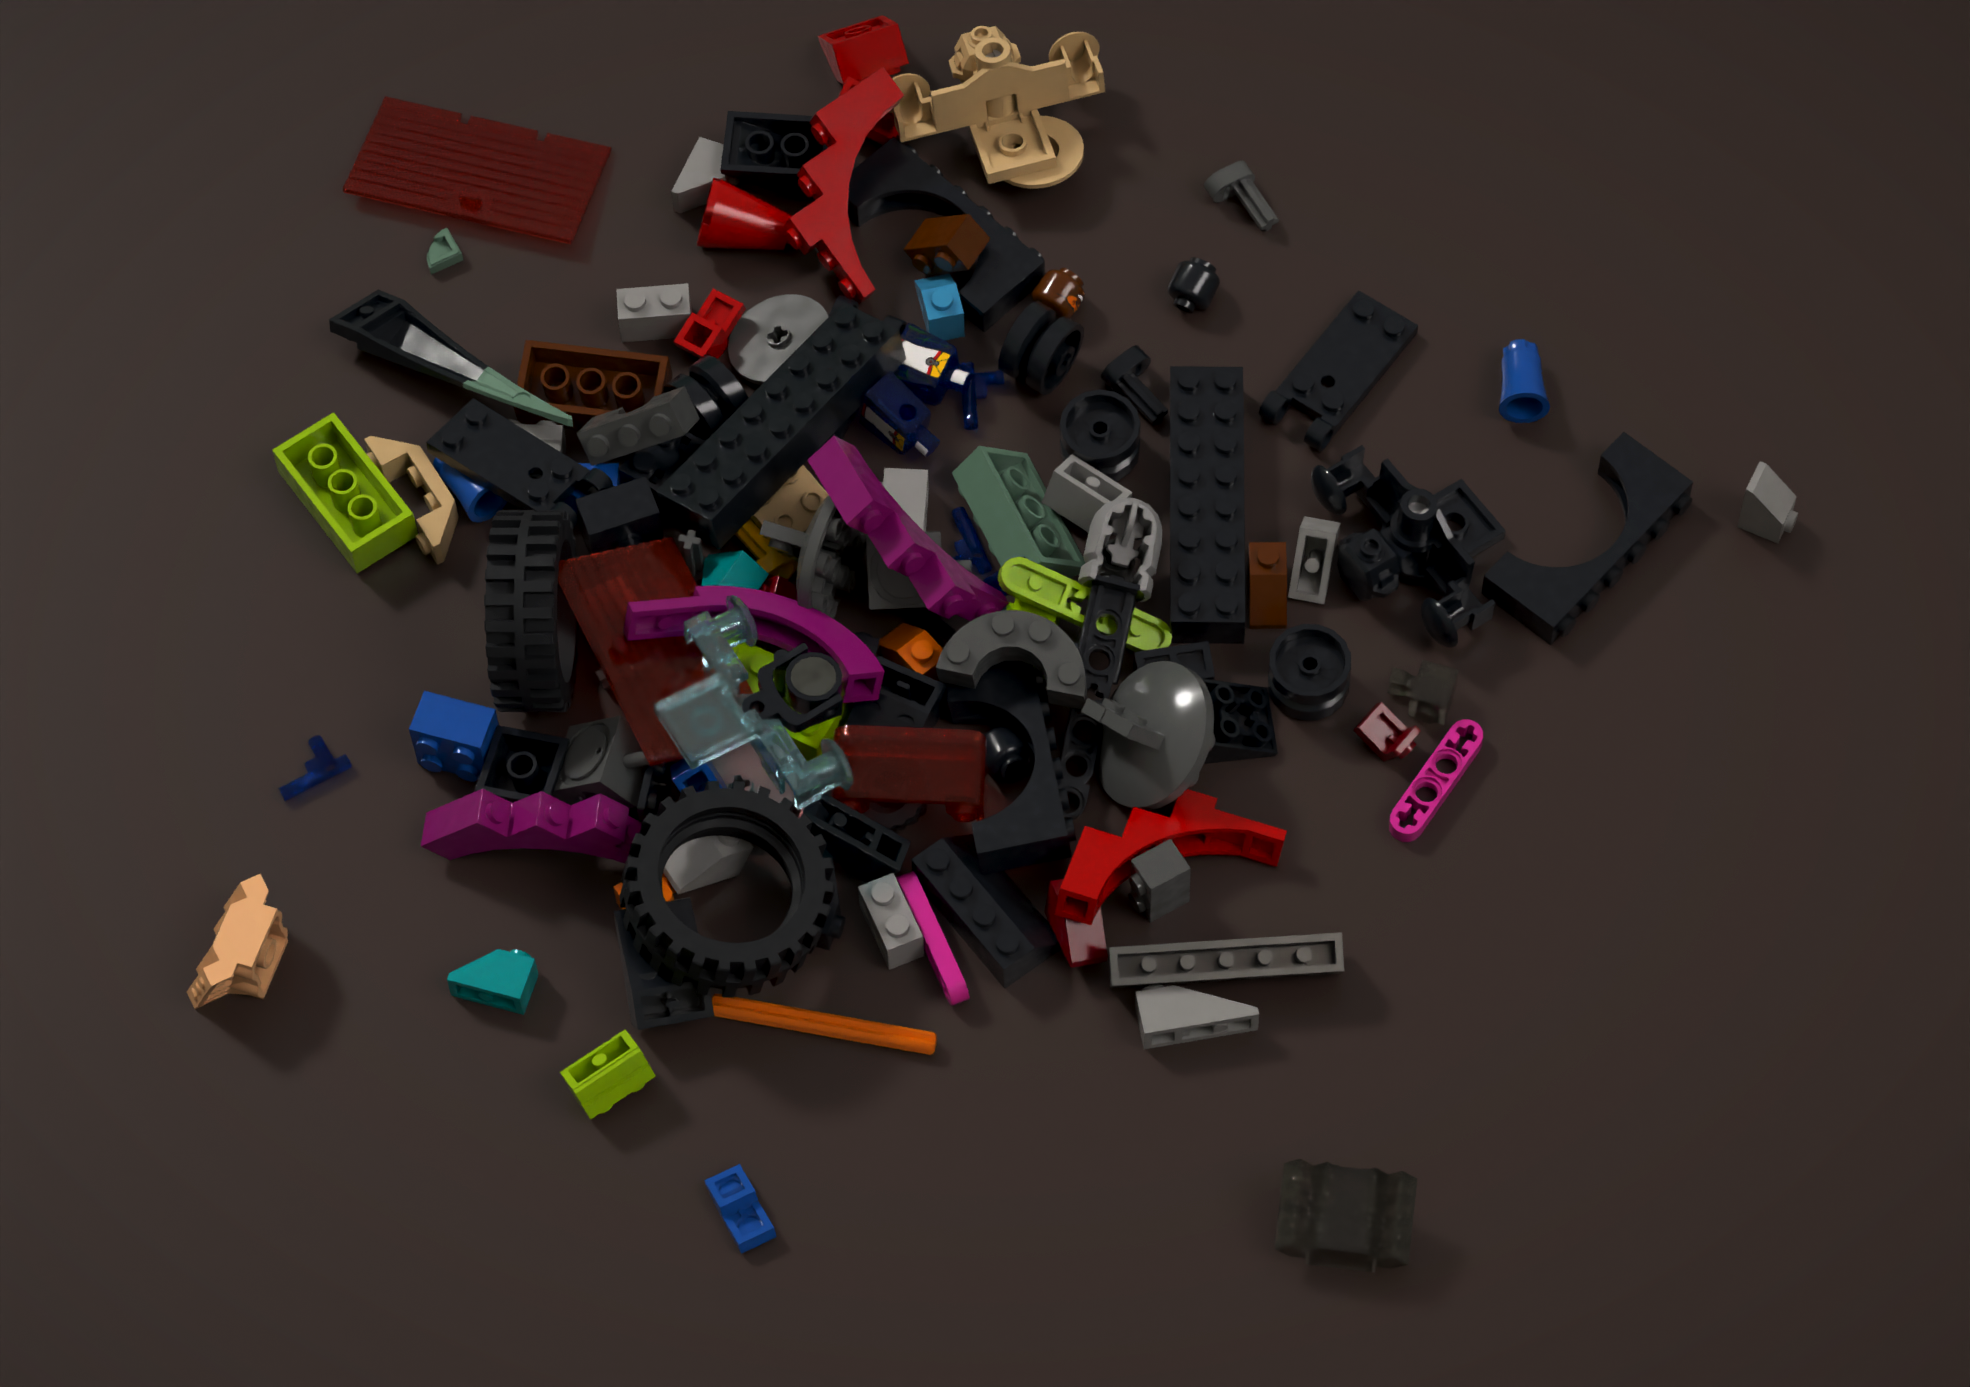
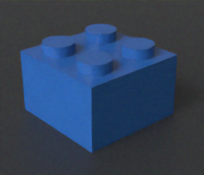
M424 691L409 727L418 764L432 772L443 770L454 773L466 781L474 782L479 780L499 722L496 709Z

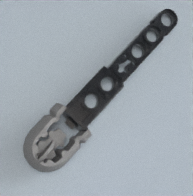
M1117 498L1104 504L1095 513L1090 524L1083 555L1085 564L1081 566L1078 583L1091 588L1078 651L1085 669L1087 691L1089 688L1095 689V696L1101 698V700L1098 699L1096 701L1100 703L1103 702L1104 698L1109 699L1112 684H1118L1135 602H1144L1151 598L1153 588L1151 576L1156 574L1162 546V525L1158 514L1149 504L1135 498ZM1111 534L1116 536L1114 544H1108L1106 548L1111 556V564L1127 568L1131 560L1135 558L1141 560L1133 583L1124 581L1125 578L1111 574L1109 577L1097 574L1104 559L1101 553L1102 549L1105 547ZM1143 535L1144 539L1142 543L1140 544L1137 551L1134 550V541L1141 540ZM1101 617L1111 618L1116 624V632L1112 635L1101 634L1096 627V621ZM1101 652L1105 654L1109 660V666L1102 671L1093 669L1089 663V655L1091 653ZM1071 707L1060 754L1064 780L1057 781L1058 789L1066 787L1067 794H1071L1077 799L1078 809L1075 812L1066 813L1063 811L1064 819L1072 818V820H1076L1084 811L1087 803L1090 785L1086 783L1093 775L1103 724L1081 712L1082 709ZM1080 722L1089 724L1094 731L1093 738L1089 741L1078 740L1073 733L1074 726ZM1071 758L1082 760L1086 766L1085 774L1080 777L1071 776L1066 770V762Z

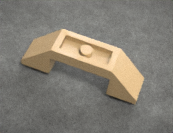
M375 436L365 438L367 455L388 482L408 474L416 488L422 486L426 495L423 497L431 512L416 519L419 534L415 536V539L424 555L430 553L437 565L444 562L459 519L455 499L421 446Z

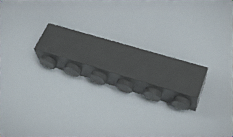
M1342 932L1108 948L1110 988L1341 974L1345 971Z

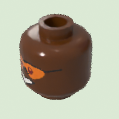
M1063 267L1060 270L1051 269L1032 291V300L1034 302L1039 301L1052 308L1057 314V319L1064 316L1071 318L1085 298V292L1082 288L1084 283L1079 276L1069 269Z

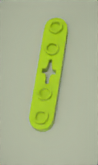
M1013 557L1002 565L998 572V582L1004 592L1082 628L1084 615L1080 614L1081 607L1074 602L1081 603L1084 599H1088L1091 588L1023 557ZM1134 607L1126 648L1139 652L1169 647L1172 634L1167 623ZM1101 617L1096 621V627L1101 634L1112 635L1116 632V624L1111 618Z

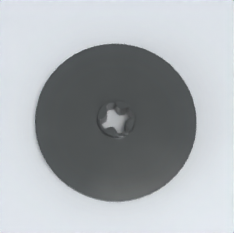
M785 294L766 299L749 309L732 330L728 342L729 359L736 372L743 379L753 384L762 385L829 316L820 303L807 296Z

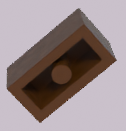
M970 214L927 218L908 242L904 251L912 259L914 267L924 274L963 271L970 269L991 238Z

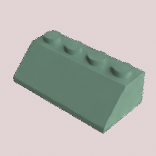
M978 446L952 472V475L958 484L959 493L966 499L973 513L975 523L981 528L989 543L990 552L997 558L1000 566L1002 567L1006 561L1013 557H1023L1068 578L1079 575L1081 566L1085 564L1084 558L1061 515L1042 503L1047 489L1028 454Z

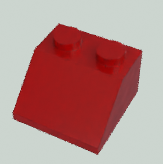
M884 15L818 36L819 43L836 80L843 85L848 76L861 82L882 67L885 68L889 75H893L901 71L900 66L909 64L898 23Z

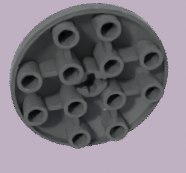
M828 495L817 509L806 533L764 520L759 534L770 540L768 546L778 550V553L798 559L796 577L798 605L807 609L814 608L834 619L837 607L841 599L834 598L837 589L848 593L854 590L858 576L854 570L858 558H863L867 549L864 533L846 525Z
M1158 661L1137 669L1118 686L1110 699L1104 698L1103 702L1100 703L1087 698L1081 711L1103 724L1095 761L1096 771L1102 787L1117 803L1132 809L1133 806L1144 810L1161 808L1178 798L1187 788L1194 786L1198 781L1199 772L1208 752L1212 750L1215 744V735L1213 733L1214 710L1209 690L1196 672L1175 662Z

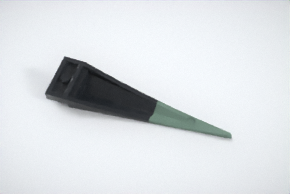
M378 289L329 319L330 332L349 341L356 342L357 349L573 427L572 416L534 396L487 366L444 334L401 298Z

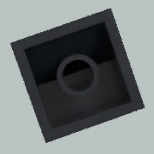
M497 725L475 792L485 789L512 803L540 791L552 796L570 744L569 739Z

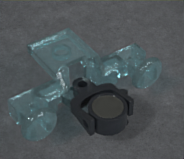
M730 595L726 597L727 611L713 618L708 611H705L684 621V638L688 643L694 641L703 654L705 679L655 703L654 713L691 770L749 742L759 756L761 766L780 794L785 793L786 780L794 793V806L797 810L821 799V794L839 785L844 790H849L854 782L853 772L844 751L834 740L829 738L822 739L821 750L823 754L806 761L786 731L788 729L794 733L801 732L811 726L842 715V672L839 664L832 657L823 653L808 652V646L805 642L789 652L780 649L775 652L774 661L758 670V687L760 691L754 694L739 695V683L749 679V674L732 648L743 642L753 647L758 639L757 627L748 607L739 597ZM784 697H786L789 705L783 700Z

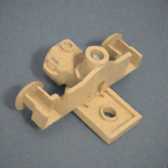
M977 26L971 32L961 34L954 47L955 55L948 61L953 78L960 79L962 84L930 91L928 82L920 75L911 73L897 75L892 79L904 94V97L889 113L894 115L895 127L901 142L967 126L988 184L1057 167L1056 156L1038 109L1105 92L1104 72L1097 57L1100 50L1099 42L1089 33L1071 32L1060 37L1052 45L1048 63L1027 66L1019 64L1021 56L1017 45L1010 43L1009 39L996 26ZM1009 144L1021 145L1016 149L1005 148Z

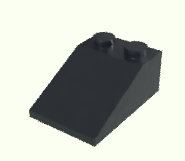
M728 111L720 171L721 174L792 198L814 199L813 196L808 197L800 188L797 173L802 165L828 147L826 144L821 145L812 134L810 121L813 116Z

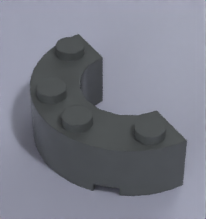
M1004 610L977 617L961 627L950 638L939 656L936 672L938 681L942 683L976 689L981 676L993 665L1004 661H1022L1034 666L1045 677L1049 703L1083 709L1087 700L1085 669L1074 642L1055 623L1034 613Z

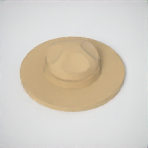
M1040 116L1056 156L1057 167L1004 181L1011 185L1028 189L1050 187L1065 181L1077 171L1084 157V144L1079 132L1064 120L1051 116ZM1009 144L1005 148L1016 149L1021 145Z

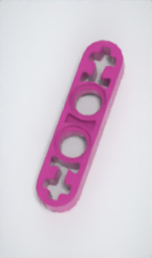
M1462 719L1452 725L1393 808L1389 819V831L1396 840L1411 842L1422 834L1480 752L1483 743V730L1477 722L1470 719ZM1467 733L1473 735L1472 741L1467 740L1461 748V753H1459L1456 749L1459 745L1460 736L1464 737ZM1442 759H1449L1456 764L1457 769L1450 774H1444L1437 770L1436 763ZM1422 787H1429L1436 792L1437 797L1433 801L1424 802L1417 798L1416 791ZM1412 808L1415 809L1416 813L1413 817V824L1407 825L1405 828L1400 827V820H1407Z
M914 871L896 877L923 935L924 951L948 1003L953 1006L969 1000L970 996L966 982Z

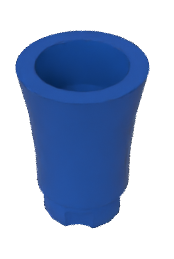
M1525 339L1510 341L1509 345L1503 348V358L1501 360L1502 391L1499 413L1503 418L1511 422H1534L1546 416L1550 410L1538 346Z
M437 457L434 458L433 466L459 500L471 521L483 522L489 520L499 510L504 508L507 501Z

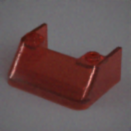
M845 725L834 730L831 797L859 813L866 812L869 809L870 802L943 804L946 807V812L953 816L956 821L972 822L975 819L977 821L986 819L988 795L987 740L982 733L961 729Z

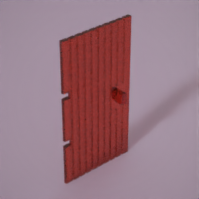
M385 96L361 147V151L357 156V160L343 186V192L572 245L612 147L547 133L544 141L536 140L538 130L471 116L468 124L460 123L462 113Z
M673 537L559 561L558 583L650 766L675 761V759L687 758V756H696L700 753H709L713 750L730 748L735 745H743L760 739L764 740L774 736L770 725L768 730L761 735H753L748 732V727L745 728V722L742 718V703L753 692L739 666L727 668L725 663L734 661L735 657L723 634H697L627 641L623 633L628 602L693 597L695 586H698Z

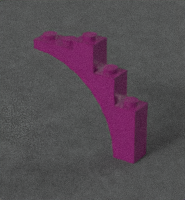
M833 436L808 459L809 464L846 525L867 534L886 566L909 577L928 610L947 619H950L953 615H958L968 621H972L985 614L1001 611L1009 604L1001 591L988 585L965 569L911 519L878 480L854 445Z
M481 789L426 812L421 847L448 860L491 850L527 848L583 853L626 864L635 834H639L642 823L628 816L629 807L601 793L569 805L543 791L512 803L485 789Z

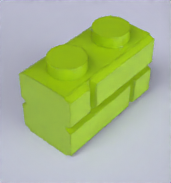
M626 1029L560 1072L574 1098L590 1119L598 1114L609 1111L615 1103L630 1093L641 1090L648 1081L656 1077L641 1049Z

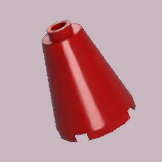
M713 178L699 230L697 246L721 249L784 250L786 243L790 244L785 236L786 229L784 225L792 215L722 179Z

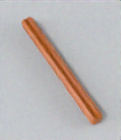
M717 993L712 997L715 1017L928 1055L934 1054L937 1045V1034L935 1032L740 997H722V994Z

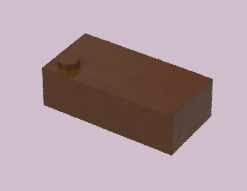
M525 340L517 385L572 416L573 427L563 425L565 429L580 430L592 417L621 407L624 408L625 413H628L645 405L654 396L664 393V386L672 380L673 374L668 356ZM513 406L517 420L520 423L537 424L543 420L552 421Z

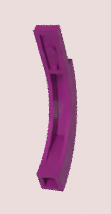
M713 585L695 586L693 597L628 602L623 633L627 641L697 634H729L761 640L787 651H791L805 642L808 646V652L823 653L832 657L839 664L842 672L841 697L843 703L878 700L885 671L871 650L854 633L838 621L814 608L807 609L799 606L798 601L756 589Z

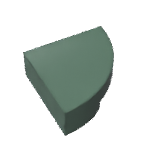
M446 227L438 232L433 238L434 241L427 253V263L431 275L463 261L462 252L448 228Z

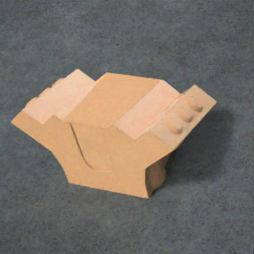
M261 873L240 882L223 907L225 913L213 929L216 937L211 948L196 968L198 976L187 990L194 1009L227 994L250 995L260 999L265 997L287 946L288 930L286 927H283L282 912L278 911L277 908L265 905L269 890Z

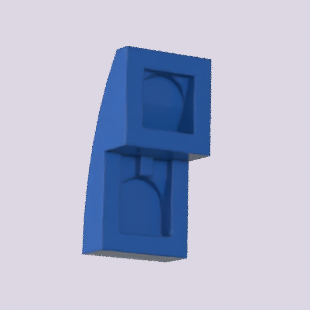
M740 1164L704 1180L707 1190L741 1254L777 1237L774 1226L759 1203L756 1191Z

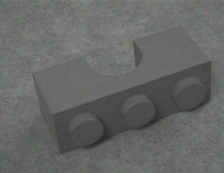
M684 386L654 396L648 403L631 412L625 413L624 408L621 407L592 417L576 434L591 465L594 466L684 436L700 418Z

